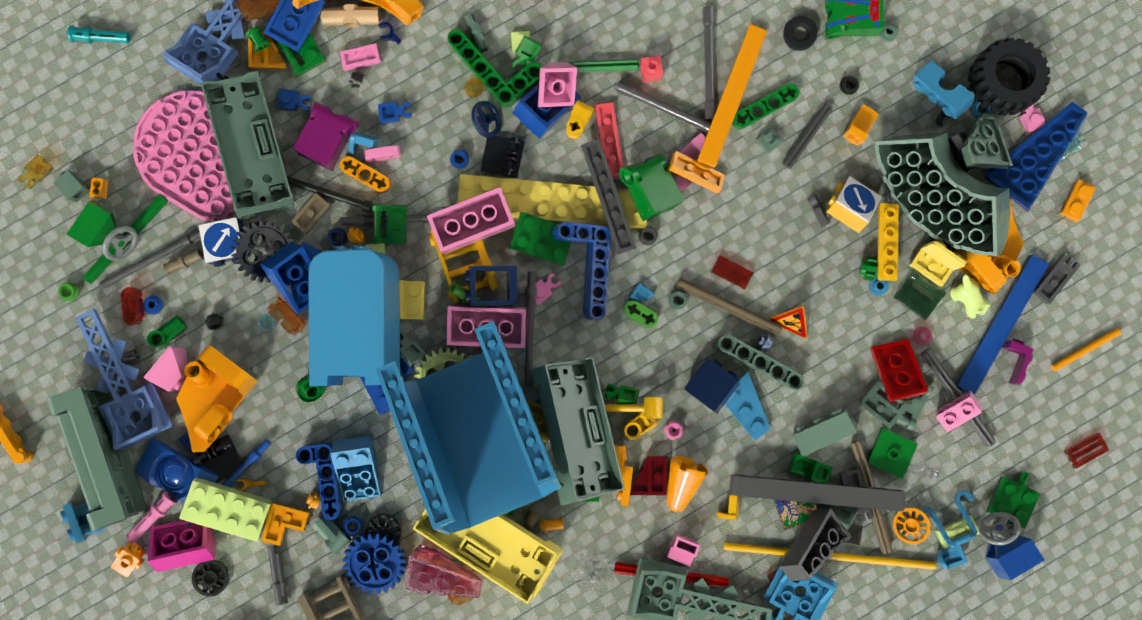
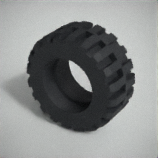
M1013 37L1006 38L1005 40L1000 39L994 44L989 45L974 60L970 67L971 73L968 75V81L971 82L969 89L970 92H974L975 101H982L980 106L983 109L990 107V113L995 114L999 112L998 115L1006 116L1008 113L1009 115H1016L1028 109L1047 91L1046 86L1050 83V77H1047L1051 73L1050 67L1046 66L1048 61L1046 57L1043 58L1041 55L1043 52L1039 48L1035 49L1033 43H1025V40L1020 38L1014 41ZM996 64H1007L1018 71L1022 80L1021 91L1009 90L998 81L995 72Z

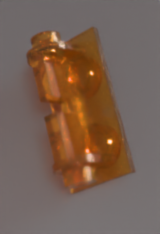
M277 297L275 304L272 303L267 307L268 313L277 322L283 318L284 321L280 325L289 334L295 336L298 332L301 333L306 324L303 318L296 314L286 301Z

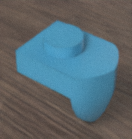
M961 545L950 546L946 549L941 548L937 552V562L944 569L968 562Z

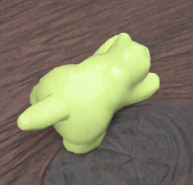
M965 274L962 279L963 283L953 287L950 291V296L955 301L963 302L967 316L974 319L976 314L984 315L991 304L982 296L978 282Z

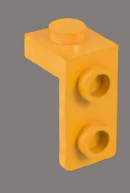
M865 104L862 105L844 132L843 137L850 143L859 146L868 137L867 133L879 114Z

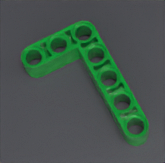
M453 29L448 33V42L451 49L500 106L504 108L513 106L539 84L540 74L535 77L530 75L532 70L540 72L542 66L539 63L532 62L506 83L461 30ZM456 37L462 39L458 44L452 42ZM471 51L474 55L471 58H466L464 56L465 53ZM483 65L486 67V70L478 72L477 68ZM497 80L498 84L492 87L489 85V82ZM518 82L525 83L522 89L516 88L515 85ZM509 94L511 98L508 101H503L501 96Z

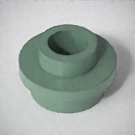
M885 23L879 37L885 42H891L898 36V29L893 23ZM886 29L891 30L892 34H887Z
M677 290L669 295L668 302L672 308L679 310L686 306L688 298L683 291ZM675 297H680L681 303H675Z

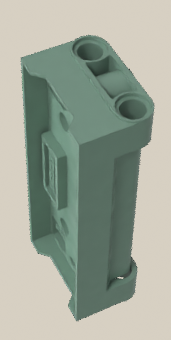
M258 71L219 81L201 82L234 210L240 220L293 208L295 205Z
M593 357L546 364L531 369L530 374L533 387H540L538 392L560 484L564 485L557 490L560 505L572 504L625 490Z
M79 387L47 398L46 401L51 415L57 416L88 509L92 511L86 514L91 532L148 511L128 450L126 448L122 451H114L112 435L98 408L110 401L109 395L96 390V388Z

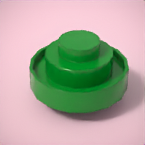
M305 375L297 382L295 389L302 401L313 402L324 394L325 386H309V375Z

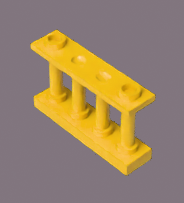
M430 230L429 240L432 247L435 246L449 288L453 284L452 278L465 274L469 266H492L483 240L447 254H442L434 233ZM472 251L479 253L480 259H477L478 262L449 271L446 260ZM485 271L487 277H484V280L475 282L476 290L484 287L491 288L492 291L500 289L494 271ZM447 290L450 301L454 300L456 304L460 303L459 298Z

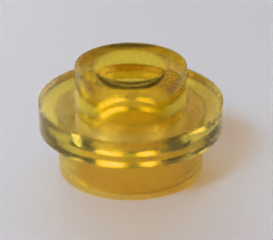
M478 79L468 80L464 86L465 93L471 98L479 97L483 93L482 82ZM476 85L477 89L473 91L470 87Z

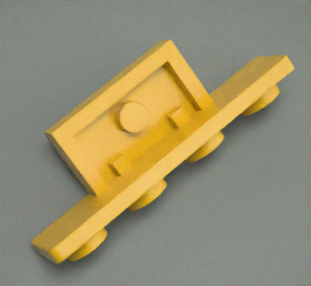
M879 204L877 279L881 281L898 280V204Z

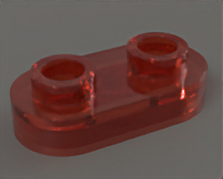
M127 287L121 293L123 320L128 325H139L144 320L142 293L136 287Z

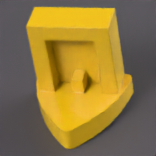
M730 495L728 512H717L716 517L738 520L740 517L741 496Z

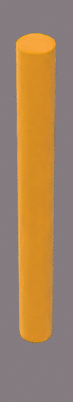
M1113 329L1052 364V370L1054 372L1121 335L1120 329Z

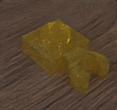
M37 154L24 167L28 172L21 174L17 180L23 183L27 179L28 183L24 187L32 189L35 185V180L42 182L52 172L54 167L41 155Z

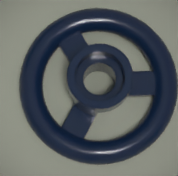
M488 101L477 102L471 113L474 128L483 137L493 138L497 136L502 124L497 108ZM481 107L489 108L494 115L485 113ZM492 121H496L494 131L489 132V125Z

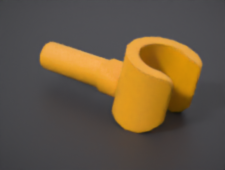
M237 480V482L242 481L244 483L243 488L237 489L239 491L248 490L253 486L266 485V481Z

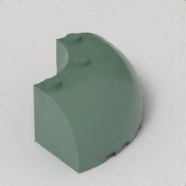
M948 132L904 135L875 141L876 157L883 173L884 183L890 189V195L896 204L900 205L907 214L906 216L917 227H921L934 239L945 242L956 249L990 256H998L1002 253L1009 231V188L986 185L966 173L958 164L951 151Z

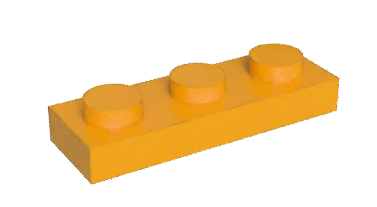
M678 151L672 154L668 170L715 193L721 191L725 177L724 174Z

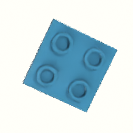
M86 502L77 506L71 503L62 506L64 510L60 511L63 522L69 523L71 529L67 530L71 541L75 540L76 543L83 542L86 535L99 531L91 532L89 523L81 525L78 522L79 517L92 512L87 509Z

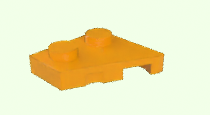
M264 30L261 33L271 43L265 50L256 52L254 50L255 46L248 39L249 69L287 70L286 64L272 38L264 34Z

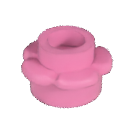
M670 421L664 427V433L671 440L678 439L683 434V427L679 422Z

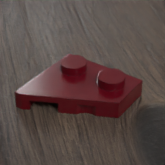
M667 456L646 457L631 487L630 495L667 496Z

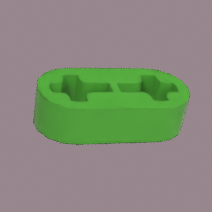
M629 301L624 307L625 315L642 326L651 328L657 324V314L639 302ZM634 304L636 305V310L641 313L639 315L632 313L631 315L627 307ZM652 314L654 322L646 324V319L641 315L649 316Z

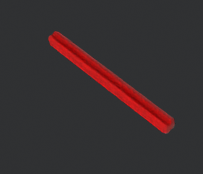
M616 562L614 572L635 576L638 565ZM687 572L685 583L692 584L703 577L708 586L726 588L729 585L728 577Z

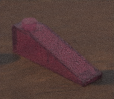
M419 544L409 555L405 589L422 595L438 593L439 596L455 594L457 597H480L483 579L438 550Z

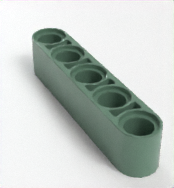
M722 335L717 339L716 347L719 351L771 380L793 390L800 389L803 386L804 378L800 373L731 335ZM724 338L730 341L728 349H724L721 345ZM742 347L747 351L745 358H741L738 355V351ZM757 357H761L764 360V364L760 368L755 364ZM775 366H778L781 370L778 377H775L772 373ZM793 375L797 378L795 386L789 383V379Z

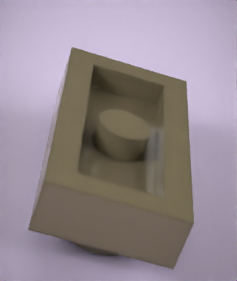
M315 193L291 223L308 235L331 208V205Z

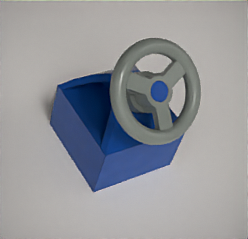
M994 512L985 516L979 524V533L989 543L985 558L997 577L1013 580L1045 561L1032 539L1019 536L1021 526L1018 519L1006 512ZM1001 518L999 523H996L994 526H986L990 520ZM1008 520L1014 524L1013 533H1009L1006 527ZM986 533H993V537L991 538Z

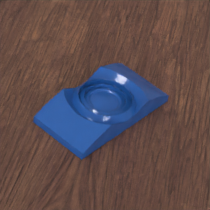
M155 437L149 442L134 470L146 482L164 489L176 500L185 503L191 484L196 477L216 483L220 476L199 463L195 464L191 458Z

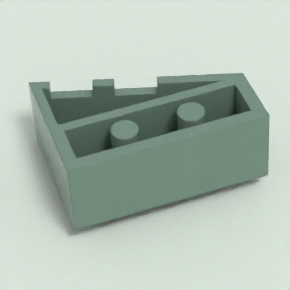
M848 405L831 411L830 414L824 417L815 418L808 425L802 424L796 427L792 437L802 456H806L857 433L858 424Z

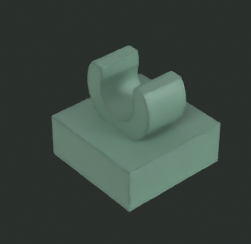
M771 127L756 142L768 155L783 140Z

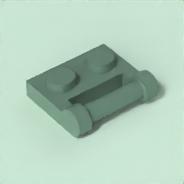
M880 379L859 402V405L887 428L891 429L913 403L909 399L896 400L901 405L897 410L877 394L880 390L886 393Z

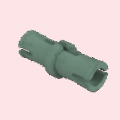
M475 14L466 15L463 19L469 29L470 38L473 39L480 53L487 51L489 46Z

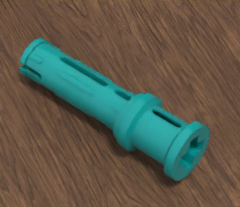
M69 25L67 29L68 40L72 43L76 41H85L87 44H91L94 41L130 43L129 32L94 30L90 26L79 28L74 25Z

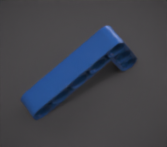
M572 222L557 224L552 228V236L555 240L587 244L583 315L590 321L601 320L606 314L610 231L607 227ZM561 227L566 230L565 236L560 233ZM579 229L584 233L583 238L579 236ZM597 231L601 233L600 240L597 238ZM596 250L600 252L599 259L595 255ZM595 269H597L599 272L598 278H596L594 275ZM594 288L598 291L597 297L593 295ZM593 307L597 310L595 317L592 314Z

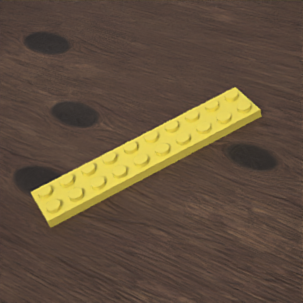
M460 174L457 204L501 187L512 218H518L520 212H524L553 222L608 226L595 186ZM616 188L629 228L645 229L647 220L642 221L628 191L629 189Z

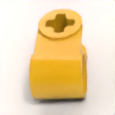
M577 100L566 125V134L569 138L578 139L582 135L593 115L594 107ZM574 126L578 127L575 131L571 130Z
M639 412L623 426V434L629 439H637L658 425L660 421L656 419L647 420V418H644L643 412ZM630 425H634L637 428V432L633 436L627 433Z

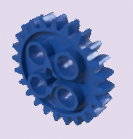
M370 531L368 537L365 533H362L361 539L356 537L354 543L351 542L348 546L349 549H346L344 553L347 556L343 558V562H346L343 569L348 570L345 577L351 576L352 578L349 583L356 582L355 589L361 586L362 593L366 589H369L370 595L373 590H376V593L379 595L381 589L387 593L389 587L394 589L395 583L399 584L401 581L400 577H403L405 574L403 570L406 569L407 565L403 562L406 561L407 557L401 556L405 550H398L401 543L394 544L395 537L388 540V533L384 537H381L380 531H378L376 536ZM379 550H385L387 555H381ZM360 552H365L368 555V557H362L360 555ZM386 568L390 571V573L385 574L382 571V569ZM363 571H368L371 576L364 575Z

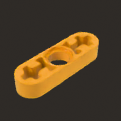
M346 156L341 159L340 169L345 174L379 193H386L390 190L391 181L385 175L353 157ZM352 161L351 164L357 168V171L355 172L351 168L347 169L345 163ZM363 170L370 171L369 179H361L360 174ZM374 178L381 182L385 180L386 187L379 189V185L373 181Z

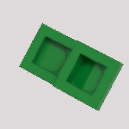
M794 452L787 470L816 482L827 483L833 467Z

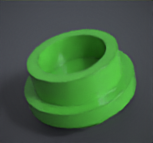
M66 282L59 287L58 294L64 301H73L78 297L79 289L76 284Z

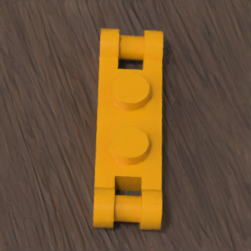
M0 404V442L14 463L31 462L34 457L33 453L26 451L21 443V437L14 432L10 420L3 415V406Z

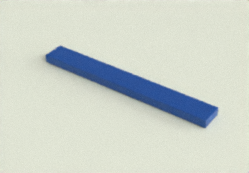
M1034 255L1029 256L957 381L956 385L958 388L965 392L971 390L975 395L1049 266L1048 263Z

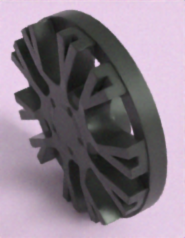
M379 514L372 517L365 528L367 537L370 533L369 527L374 528L373 534L375 536L378 531H380L381 537L388 533L387 539L393 538L390 535L398 536L395 538L394 544L399 542L402 534L400 523L388 514ZM379 518H385V524H381ZM389 520L393 521L390 526L387 525ZM397 526L398 531H391V528Z
M218 560L201 562L192 573L193 587L203 596H216L227 587L229 583V570L223 562ZM212 563L217 565L215 569H212ZM221 567L222 570L218 573L216 570ZM201 568L204 574L198 573V569ZM224 573L225 579L220 578V574ZM196 577H202V580H196ZM201 582L205 585L202 590L198 586ZM217 585L220 590L215 592L213 586Z

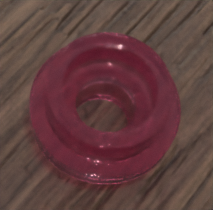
M918 327L913 332V341L919 346H926L932 341V332L926 327ZM921 333L926 335L924 340L920 337Z

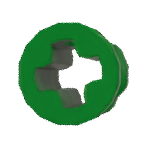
M260 26L250 29L245 34L246 38L250 39L255 46L254 50L256 52L265 50L271 44L261 33L262 29Z

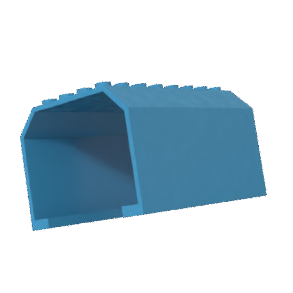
M494 321L474 329L483 353L420 379L407 382L403 381L396 361L375 369L432 528L446 535L479 525L544 498L561 488L503 339Z

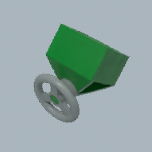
M90 199L66 233V235L86 247L103 245L102 250L105 257L114 261L129 256L138 242L137 232L132 227H117L113 212L93 199ZM121 232H129V234L126 235L125 237H124L122 234H120V233H121ZM131 240L129 247L124 252H122L123 247H125L126 243ZM109 245L116 249L115 255L109 252Z

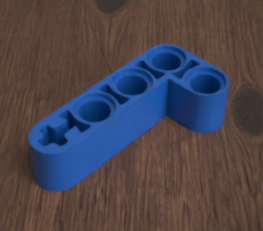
M333 444L307 445L297 450L296 460L301 464L316 463L323 516L328 520L336 519L343 513V500L331 454L328 457L322 454L323 447H327L331 452ZM304 450L310 452L309 460L303 457ZM326 466L332 469L331 476L325 474L324 469ZM328 486H332L334 488V495H329L327 493ZM329 508H336L337 511L334 513L333 511H330Z

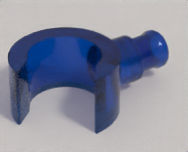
M381 22L378 24L379 28H390L388 35L380 36L381 40H391L397 44L401 43L402 40L395 34L390 23Z

